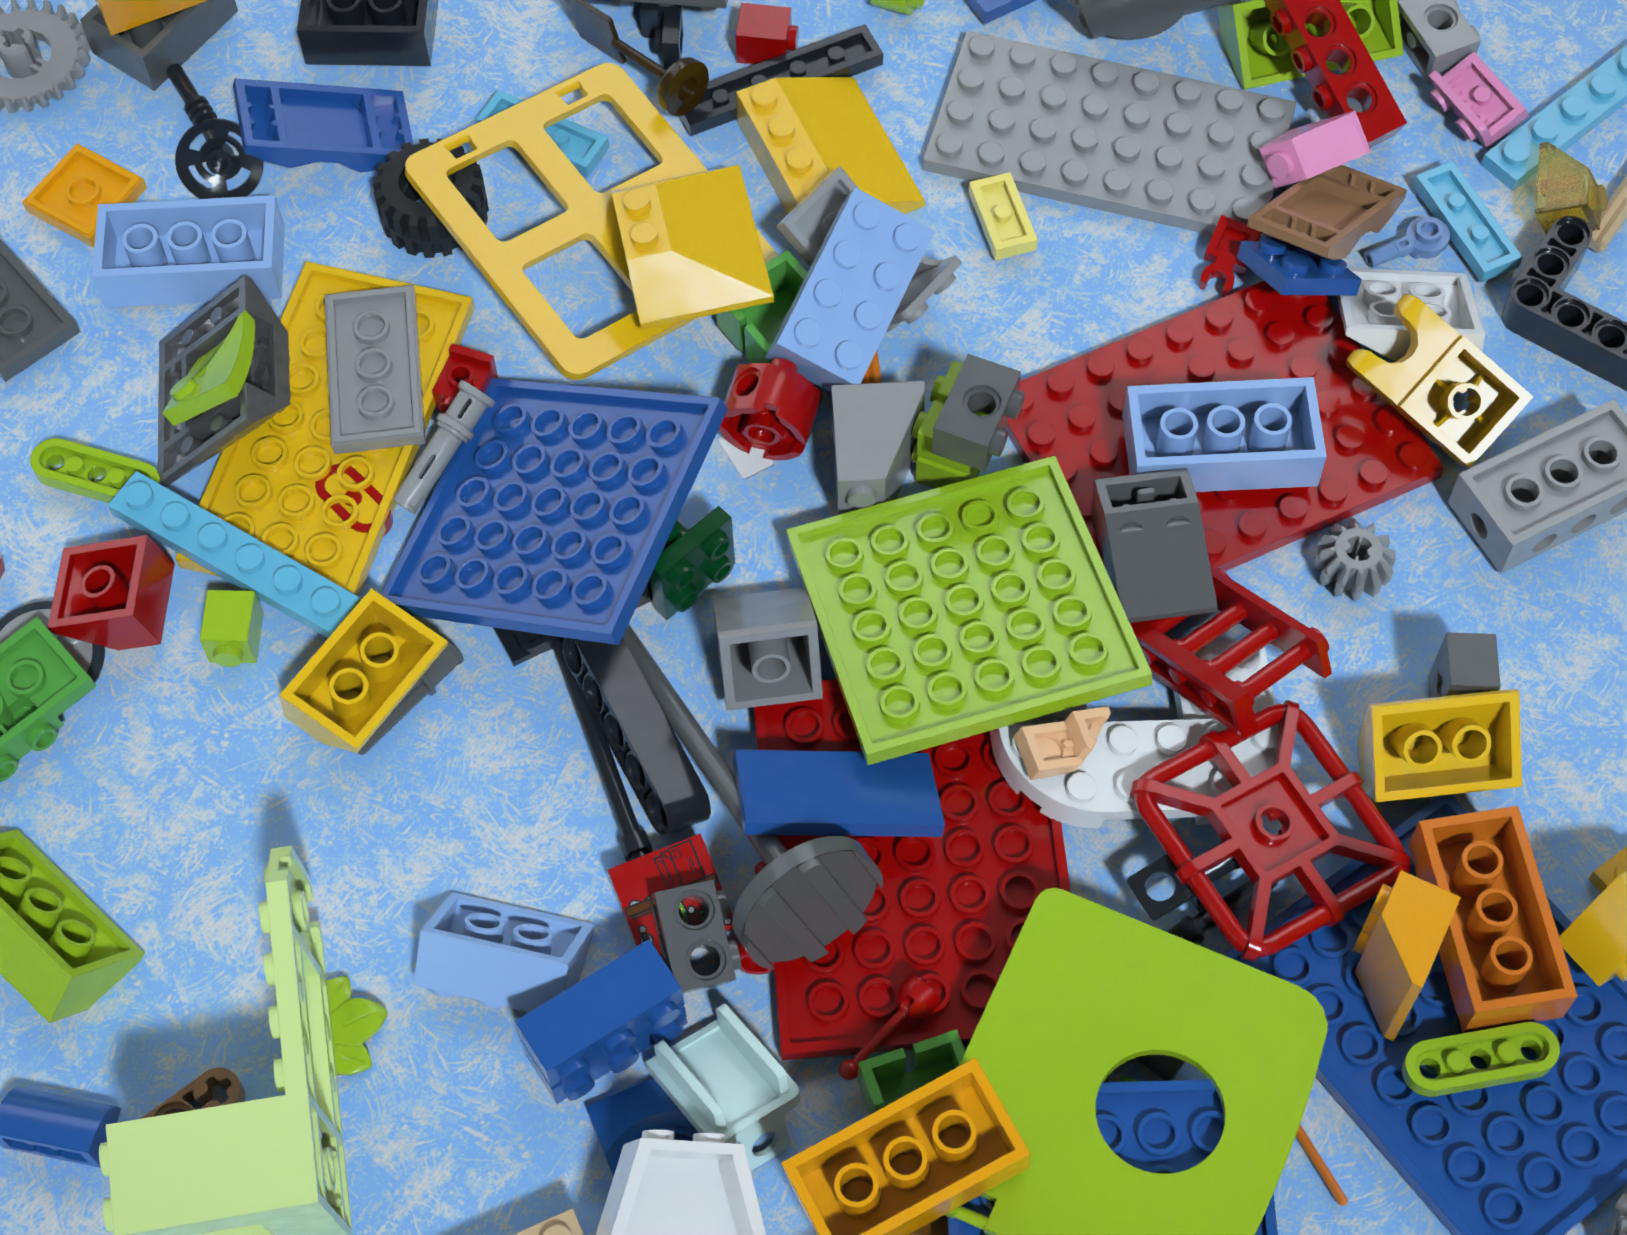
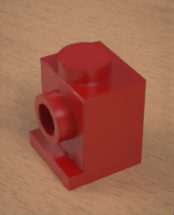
M452 343L449 348L450 356L432 390L436 410L441 413L447 411L460 391L457 385L461 380L485 393L491 378L499 379L494 355Z

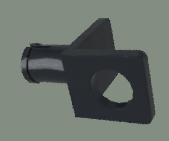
M1168 854L1127 879L1128 886L1149 918L1153 921L1158 920L1189 900L1198 912L1205 909L1188 884H1181L1175 875L1178 869ZM1233 856L1205 873L1210 881L1214 883L1233 870L1241 868V866ZM1158 874L1169 876L1175 883L1173 895L1164 901L1151 899L1146 893L1148 880Z

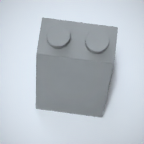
M925 381L832 385V440L837 515L897 499L912 465V452L917 442V439L912 437V432L919 413L924 411Z
M804 587L712 598L726 710L823 699L817 621L810 597Z

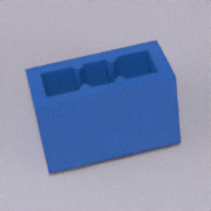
M15 1087L8 1092L0 1104V1145L6 1149L101 1168L99 1146L100 1143L107 1142L106 1124L117 1123L121 1108L24 1087Z

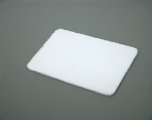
M723 436L718 439V442L743 479H747L774 465L773 460L762 458L765 450L751 447L748 454L737 449Z

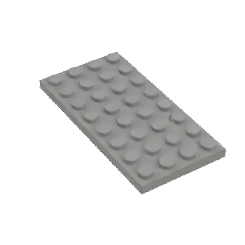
M967 30L923 159V170L968 181L1011 172L1018 192L1213 235L1221 215L1248 224L1249 216L1271 202L1275 186L1272 183L1259 148L1290 130L1297 102Z

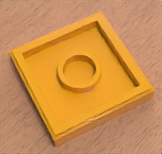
M76 143L22 203L25 210L30 214L94 247L98 204L134 203L147 189L144 179Z

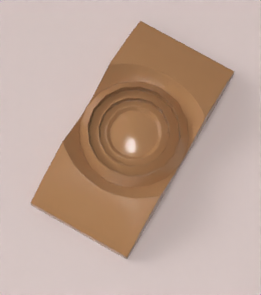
M1340 165L1296 183L1249 216L1247 227L1328 259H1344L1349 255L1359 239L1368 231L1375 233L1381 231L1405 199L1407 189Z

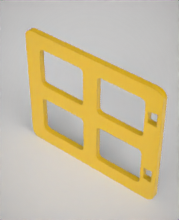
M613 63L597 65L410 155L406 160L405 176L565 377L571 380H583L695 320L690 319L641 330L638 313L635 311L586 338H577L523 272L525 269L582 240H588L595 245L633 292L611 191L708 171L620 66ZM579 89L583 98L569 105L561 98ZM601 101H607L612 104L660 162L658 166L604 193L593 190L544 130ZM468 142L473 151L456 159L450 151ZM506 147H513L526 160L565 208L566 212L509 241L503 242L493 235L449 180L448 176ZM757 230L764 260L767 263L777 257L778 254Z

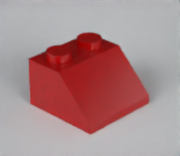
M148 535L63 548L47 627L48 630L57 635L102 645L118 651L161 644L175 564Z

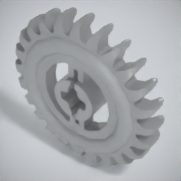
M11 0L12 7L10 13L6 14L0 7V57L8 74L14 78L10 79L0 75V111L4 106L8 113L17 112L19 107H23L25 112L32 111L34 104H39L42 108L49 106L48 99H62L64 97L62 90H73L76 87L74 79H81L85 75L83 67L87 66L90 62L88 55L90 45L82 24L79 23L76 15L73 12L67 15L66 9L62 4L57 6L56 13H54L49 0L43 1V8L38 11L34 0H27L28 6L24 11H21L16 0ZM35 39L44 41L52 48L49 61L42 59Z

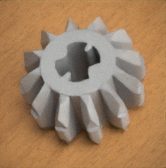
M1355 518L1349 522L1347 529L1336 523L1331 527L1329 535H1323L1317 545L1318 553L1314 559V569L1321 571V586L1334 584L1336 597L1343 594L1344 591H1348L1355 602L1361 598L1363 591L1374 598L1379 593L1381 586H1386L1391 581L1394 573L1392 569L1396 561V551L1388 548L1390 544L1389 534L1376 536L1374 523L1366 529H1362Z

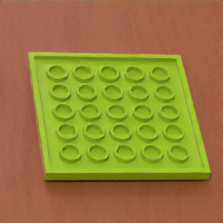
M1056 456L786 529L789 547L803 586L810 597L819 631L867 765L1152 685L1150 667Z

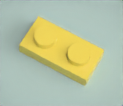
M1011 172L969 182L968 193L994 259L999 260L1037 250L1038 239Z

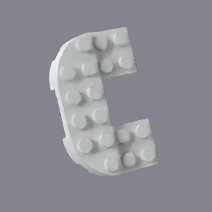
M1240 640L1212 641L1194 655L1201 660L1207 659L1211 661ZM1265 647L1225 676L1234 682L1236 680L1243 682L1268 664ZM1272 686L1254 698V705L1252 706L1254 713L1268 706L1275 705ZM1173 690L1178 720L1105 722L1096 738L1097 742L1093 750L1076 771L1030 780L1014 738L1015 734L1024 726L1065 721L1072 711L1087 709V704L991 730L990 737L997 765L1003 777L1016 794L1022 791L1029 799L1042 807L1040 813L1051 819L1077 827L1100 828L1104 820L1143 819L1136 807L1135 801L1130 797L1132 782L1139 779L1150 768L1198 744L1202 735L1212 730L1220 732L1227 727ZM1278 724L1231 748L1251 778L1273 766L1279 733ZM1209 760L1165 783L1213 798L1233 788L1216 763ZM1157 803L1167 818L1195 817L1196 825L1210 823L1204 816Z

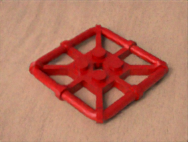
M1285 700L1283 704L1268 706L1254 713L1257 728L1243 738L1229 728L1220 732L1212 730L1202 735L1198 744L1150 768L1139 779L1134 780L1130 791V797L1135 801L1141 817L1178 870L1175 875L1181 884H1188L1225 939L1237 951L1241 952V958L1253 962L1258 957H1265L1279 952L1324 925L1332 927L1343 921L1345 913L1378 895L1382 884L1390 887L1394 886L1400 871L1409 873L1411 866V857L1406 854L1401 841L1362 789L1361 785L1364 781L1356 771L1352 773L1349 771L1315 722L1303 710L1299 709V703ZM1278 724L1279 733L1273 766L1251 778L1231 748ZM1296 731L1333 781V783L1311 795L1290 767ZM1209 760L1216 763L1233 788L1213 798L1165 783ZM1338 798H1345L1378 845L1338 834L1320 808ZM1157 803L1206 817L1224 843L1194 858ZM1265 816L1270 822L1278 820L1281 823L1282 827L1279 829L1278 835H1273L1263 828L1262 824L1264 822L1261 817ZM1329 853L1378 866L1380 870L1339 894L1334 895L1312 863ZM1233 856L1254 885L1247 930L1239 923L1205 873ZM1294 874L1314 902L1315 907L1264 935L1271 886Z

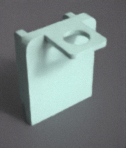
M724 1003L716 1008L717 1020L671 1047L664 1040L654 1045L656 1056L645 1063L650 1075L699 1133L725 1134V1143L744 1144L750 1171L789 1147L790 1142L784 1114L800 1103V1093L798 1085L785 1072L784 1068L727 1004ZM767 1132H775L772 1143L766 1149L760 1152H752L753 1145L760 1136Z

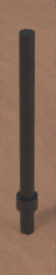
M562 638L552 644V648L622 837L619 840V845L625 861L628 862L653 852V848L647 832L639 828L609 744L565 662Z

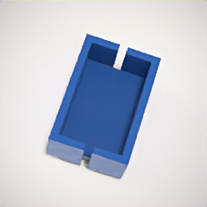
M649 939L514 1021L526 1057L556 1104L567 1098L569 1101H573L586 1095L595 1086L594 1081L610 1071L619 1073L628 1069L638 1060L639 1053L662 1040L666 1043L671 1042L681 1034L683 1026L688 1023L682 988Z

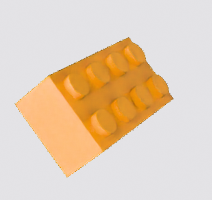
M975 1057L781 1162L794 1193L817 1235H909L1029 1169L1030 1152Z

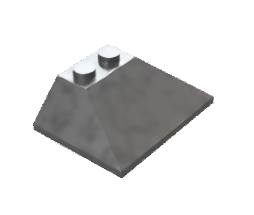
M246 275L159 341L158 473L160 484L164 487L172 484L260 427L290 405L288 332L254 281ZM246 310L255 320V342L250 369L240 393L233 399L173 426L162 414L172 398L170 390L179 380L187 376L198 357L212 350L229 334L239 314Z

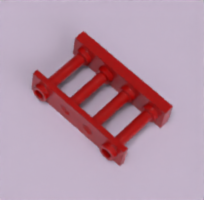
M1210 566L1217 609L1221 611L1181 640H1172L1164 635V633L1190 615L1130 623L1150 667L1152 676L1243 738L1257 728L1252 707L1255 697L1302 664L1324 679L1332 674L1328 656L1329 644L1325 636L1318 629L1307 627L1232 580L1222 569H1215ZM1238 623L1252 631L1211 661L1207 659L1201 660L1194 655ZM1268 644H1272L1284 652L1243 682L1238 680L1234 682L1225 676Z

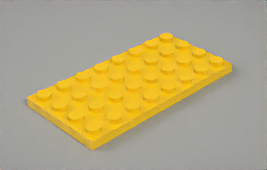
M306 261L280 319L288 332L290 405L281 413H277L260 427L222 451L198 506L359 597L385 534L386 528L384 523L390 510L393 514L397 504L393 501V498L409 474L420 444L334 454L331 443L325 295L414 284ZM414 285L417 299L426 431L436 406L432 390L450 356L449 348L451 344H461L475 305L473 297ZM340 464L337 473L329 476L325 482V489L332 497L324 502L316 492L315 483L329 474L332 465ZM349 466L355 468L365 478V480L360 483H356L349 475L345 474L344 471ZM372 485L383 495L380 505L364 489ZM348 491H359L362 495L361 503L357 505L355 500L345 495V493ZM339 503L351 514V517L343 521L330 507ZM356 521L363 524L372 523L369 533L357 532L351 529V526ZM177 553L175 559L180 568L218 576L182 554Z

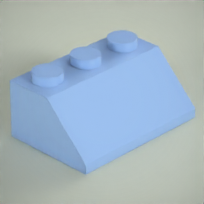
M451 892L420 930L414 986L427 988L433 994L442 997L457 995L478 1000L485 1007H509L529 1013L579 982L595 924Z

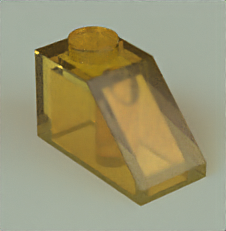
M1549 142L1540 143L1534 213L1545 234H1547L1557 219L1564 216L1582 218L1589 224L1592 231L1600 230L1601 211L1607 210V194L1604 185H1597L1589 167Z

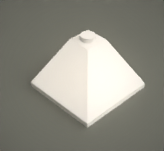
M1347 267L1362 280L1357 296L1337 295L1346 336L1396 362L1405 356L1410 346V334L1403 323L1395 316L1394 307L1403 294H1409L1419 298L1460 335L1465 336L1479 350L1483 351L1485 331L1467 273Z

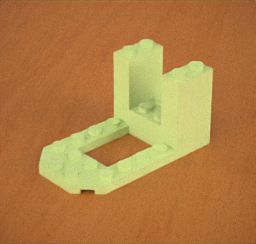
M292 845L270 849L268 867L264 868L267 901L259 902V918L263 934H270L272 953L264 954L265 977L268 986L275 985L277 1005L269 1006V1025L273 1039L280 1038L282 1058L274 1059V1078L277 1091L285 1092V1095L106 1124L107 1142L100 1143L99 1161L103 1176H109L111 1197L104 1198L103 1219L107 1232H113V1235H353L323 937L319 921L310 922L307 902L313 901L314 898L311 881Z

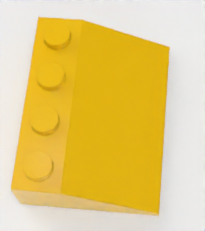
M854 77L773 78L736 92L738 125L787 215L833 169L841 166L860 190L904 214L925 206V199Z

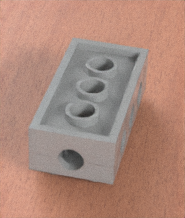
M1615 399L1459 473L1448 503L1500 574L1627 512V415Z

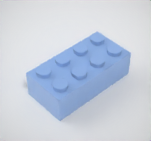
M855 187L842 203L766 358L771 361L775 358L792 361L798 368L797 373L831 393L832 385L861 384L935 230Z
M276 196L98 204L92 278L105 308L211 302L244 275L254 281L265 299L282 298L285 225Z
M1314 377L1127 386L1122 418L1129 475L1187 468L1195 492L1318 486L1327 456Z

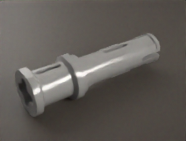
M463 380L457 385L460 391L447 411L439 413L437 416V431L416 460L413 468L393 498V501L413 514H416L462 442L467 444L468 440L471 441L473 439L474 433L472 430L486 408H493L496 403L489 396Z

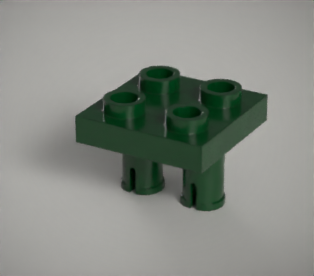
M719 505L690 529H687L676 520L652 572L650 583L654 609L666 621L678 611L684 612L692 607L704 589L713 582L719 583L723 581L734 567L735 552L732 517Z

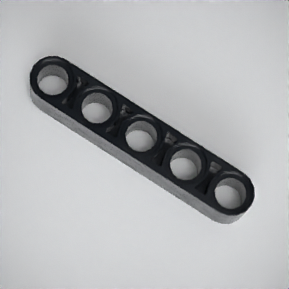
M623 637L619 645L563 638L562 648L565 662L654 829L659 834L665 835L707 821L710 818L711 805L706 789Z

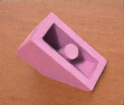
M1355 110L1291 129L1259 148L1275 188L1307 180L1371 152Z

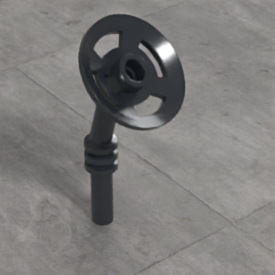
M178 63L172 64L167 68L166 74L184 101V111L193 124L181 137L175 153L176 170L181 182L188 191L199 199L247 197L260 182L264 161L244 153L241 143L228 135L229 131L241 137L239 124L231 120L217 118L206 97L199 95L183 67ZM202 133L206 142L202 145L200 151L189 149L192 141ZM226 142L233 145L239 155H235L233 149ZM202 162H206V165H207L208 169H209L212 173H214V174H216V175L214 176V175L210 174V173L203 167ZM195 165L199 175L212 183L211 189L195 179L189 166ZM241 167L251 171L243 184L228 190L226 180L236 176Z

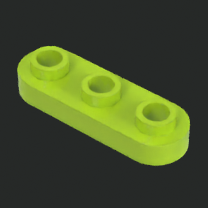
M52 438L41 442L34 448L30 456V465L37 479L44 485L109 503L136 471L160 484L158 471L148 463L60 438ZM64 464L62 468L52 470L56 465ZM105 476L102 481L93 482L97 477Z
M1524 1022L1420 1041L1411 1047L1402 1064V1075L1411 1090L1426 1097H1436L1540 1078L1552 1069L1559 1058L1560 1045L1555 1034L1548 1027L1537 1022ZM1528 1047L1534 1050L1537 1059H1526L1521 1053V1048ZM1470 1057H1481L1486 1062L1487 1068L1478 1069L1474 1067ZM1420 1066H1431L1435 1070L1437 1077L1427 1078L1423 1076L1420 1072Z

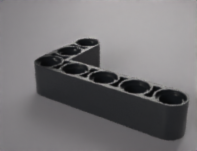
M1576 216L1561 217L1553 223L1514 281L1501 314L1502 322L1511 332L1627 391V323L1564 291L1583 260L1592 237L1591 227L1582 218Z

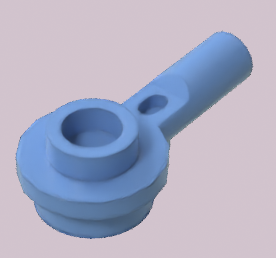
M1418 217L1410 222L1404 237L1365 251V260L1368 266L1373 268L1407 255L1414 259L1434 258L1448 246L1450 241L1449 228L1442 220L1435 217Z

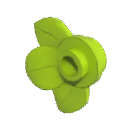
M346 976L335 977L327 980L336 1071L338 1075L350 1076L372 1067L370 1055L363 1044L380 1030L388 1013L383 1006L372 1000L363 998L351 999L352 992L349 978Z

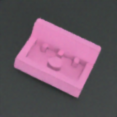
M1474 51L1445 75L1441 76L1436 70L1428 75L1434 87L1430 95L1443 112H1447L1451 108L1459 117L1455 123L1465 137L1471 142L1478 138L1486 149L1529 116L1526 108Z

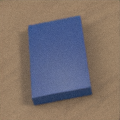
M735 750L733 768L744 835L942 837L945 822L929 753H910L867 765L863 752Z

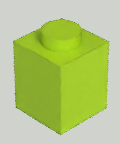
M207 590L200 643L209 662H215L225 667H236L241 663H257L264 613L255 591Z

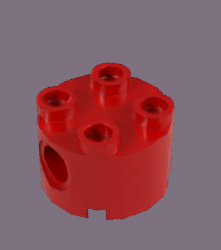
M775 358L771 361V364H739L735 368L724 401L728 410L719 427V431L729 443L748 454L751 447L765 450L762 457L765 459L790 460L799 457L809 440L822 399V392L809 380L797 373L798 368L796 364L787 359Z

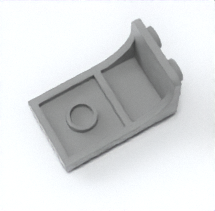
M841 166L833 169L776 226L810 267L842 203L855 187L858 188ZM923 255L887 332L897 327L902 321L910 324L917 320L928 309V305L925 303L926 300L933 293L935 295L940 294L955 281L956 276L953 272L962 263L956 255L944 260L931 259Z

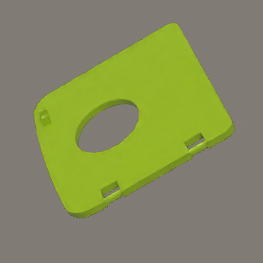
M1050 888L1042 891L1033 903L959 1064L961 1066L976 1057L1030 1152V1168L980 1195L995 1202L989 1218L964 1206L950 1211L945 1216L959 1219L984 1230V1233L988 1235H1255L1288 1159L1317 1073L1328 1031L1324 1008L1314 995L1298 985L1063 889ZM1145 1055H1167L1190 1063L1211 1081L1222 1103L1224 1127L1218 1145L1205 1160L1185 1171L1159 1174L1135 1168L1123 1161L1111 1150L1098 1127L1096 1098L1102 1083L1121 1064Z

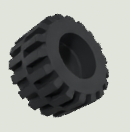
M429 138L419 139V144L411 145L408 142L401 145L402 150L400 152L393 150L386 156L388 163L381 162L376 169L378 176L373 179V193L384 233L387 238L392 239L393 245L398 249L406 247L407 253L414 256L419 252H423L425 258H434L435 253L443 252L445 257L453 254L452 249L457 247L461 251L463 249L426 202H417L422 197L405 176V164L408 157L435 144L429 142ZM463 146L450 151L456 159L467 154L464 152ZM475 162L450 174L448 178L486 225L488 220L487 212L489 211L488 200L480 165Z

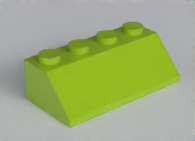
M1242 0L1217 7L1222 44L1243 90L1306 77L1304 73L1301 74L1295 68L1291 59L1292 50L1284 36L1278 35L1274 30L1270 19L1271 12L1264 0ZM1340 0L1373 61L1404 55L1397 0ZM1305 24L1307 31L1311 35L1321 37L1318 27L1313 24ZM1326 61L1330 71L1341 69L1337 63Z
M14 829L0 833V974L49 1023L86 1011L142 960L145 953L22 832Z

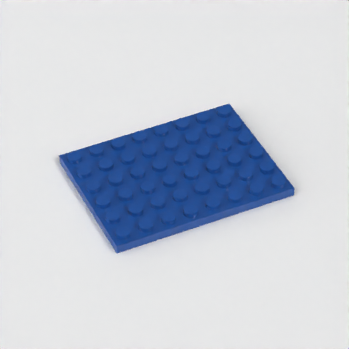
M1452 794L1441 795L1393 831L1401 841L1406 854L1411 857L1408 844L1419 821L1467 814L1468 811ZM1411 858L1409 874L1417 877ZM1353 859L1327 878L1325 882L1333 894L1337 895L1379 871L1380 868ZM1308 893L1265 924L1264 935L1314 908V902ZM1377 895L1345 913L1344 920L1332 927L1324 925L1275 954L1258 957L1254 962L1241 958V952L1235 948L1224 955L1298 985L1315 996L1324 1008L1328 1023V1031L1316 1077L1453 1235H1565L1627 1185V981L1622 982L1616 976L1603 985L1598 986L1563 949L1578 997L1563 1018L1537 1022L1548 1027L1555 1034L1560 1045V1055L1552 1069L1540 1078L1436 1097H1426L1411 1090L1403 1078L1402 1064L1408 1051L1420 1041L1462 1034L1438 951L1423 988L1394 1041L1383 1037L1355 974V969L1362 955L1353 951ZM1547 897L1558 935L1560 936L1572 922ZM1528 1047L1521 1048V1053L1526 1059H1537L1534 1050ZM1470 1057L1474 1067L1478 1069L1487 1068L1486 1062L1481 1057ZM1420 1066V1072L1423 1076L1427 1078L1437 1077L1435 1070L1431 1066Z

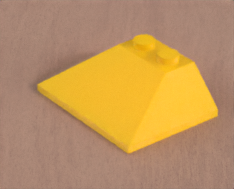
M740 164L611 191L641 330L775 302Z

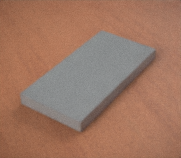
M414 285L325 295L331 443L334 454L426 444L417 299Z

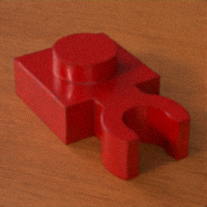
M1221 215L1203 258L1206 261L1212 262V264L1206 266L1202 271L1199 288L1205 290L1210 279L1219 278L1224 282L1221 297L1230 295L1235 281L1233 271L1245 275L1248 268L1237 258L1241 241H1259L1262 232L1247 227L1245 223Z

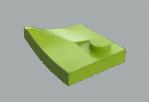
M246 310L239 314L229 334L212 350L198 357L187 376L179 380L170 390L172 398L162 414L173 426L233 399L240 393L250 369L255 342V320Z

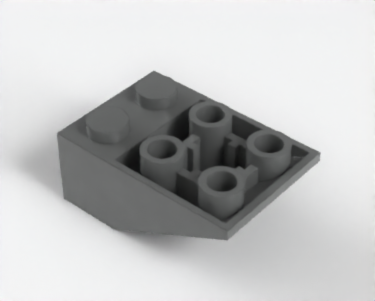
M1183 468L1095 479L1091 520L1106 571L1129 622L1134 623L1217 612L1218 606L1199 502L1188 469Z

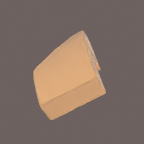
M1109 707L1072 711L1065 721L1021 727L1014 738L1030 780L1076 771L1093 750L1097 742L1096 738L1111 714Z

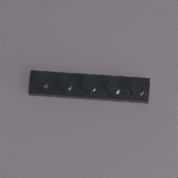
M866 24L709 81L707 90L699 104L688 114L680 117L689 134L693 136L738 119L737 91L773 78L851 77L883 65V52Z

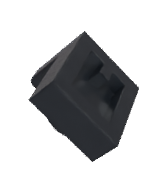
M642 3L639 11L642 36L645 38H655V53H663L664 68L668 69L671 64L682 58L684 38L682 5L663 7L654 3Z

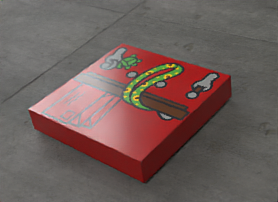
M701 833L607 869L609 879L636 947L649 939L661 957L662 954L649 897L654 892L713 879L716 891L723 890ZM685 899L679 905V915L686 924L696 926L702 923L704 910L700 903L692 899ZM730 906V919L723 921L726 932L733 929V914Z

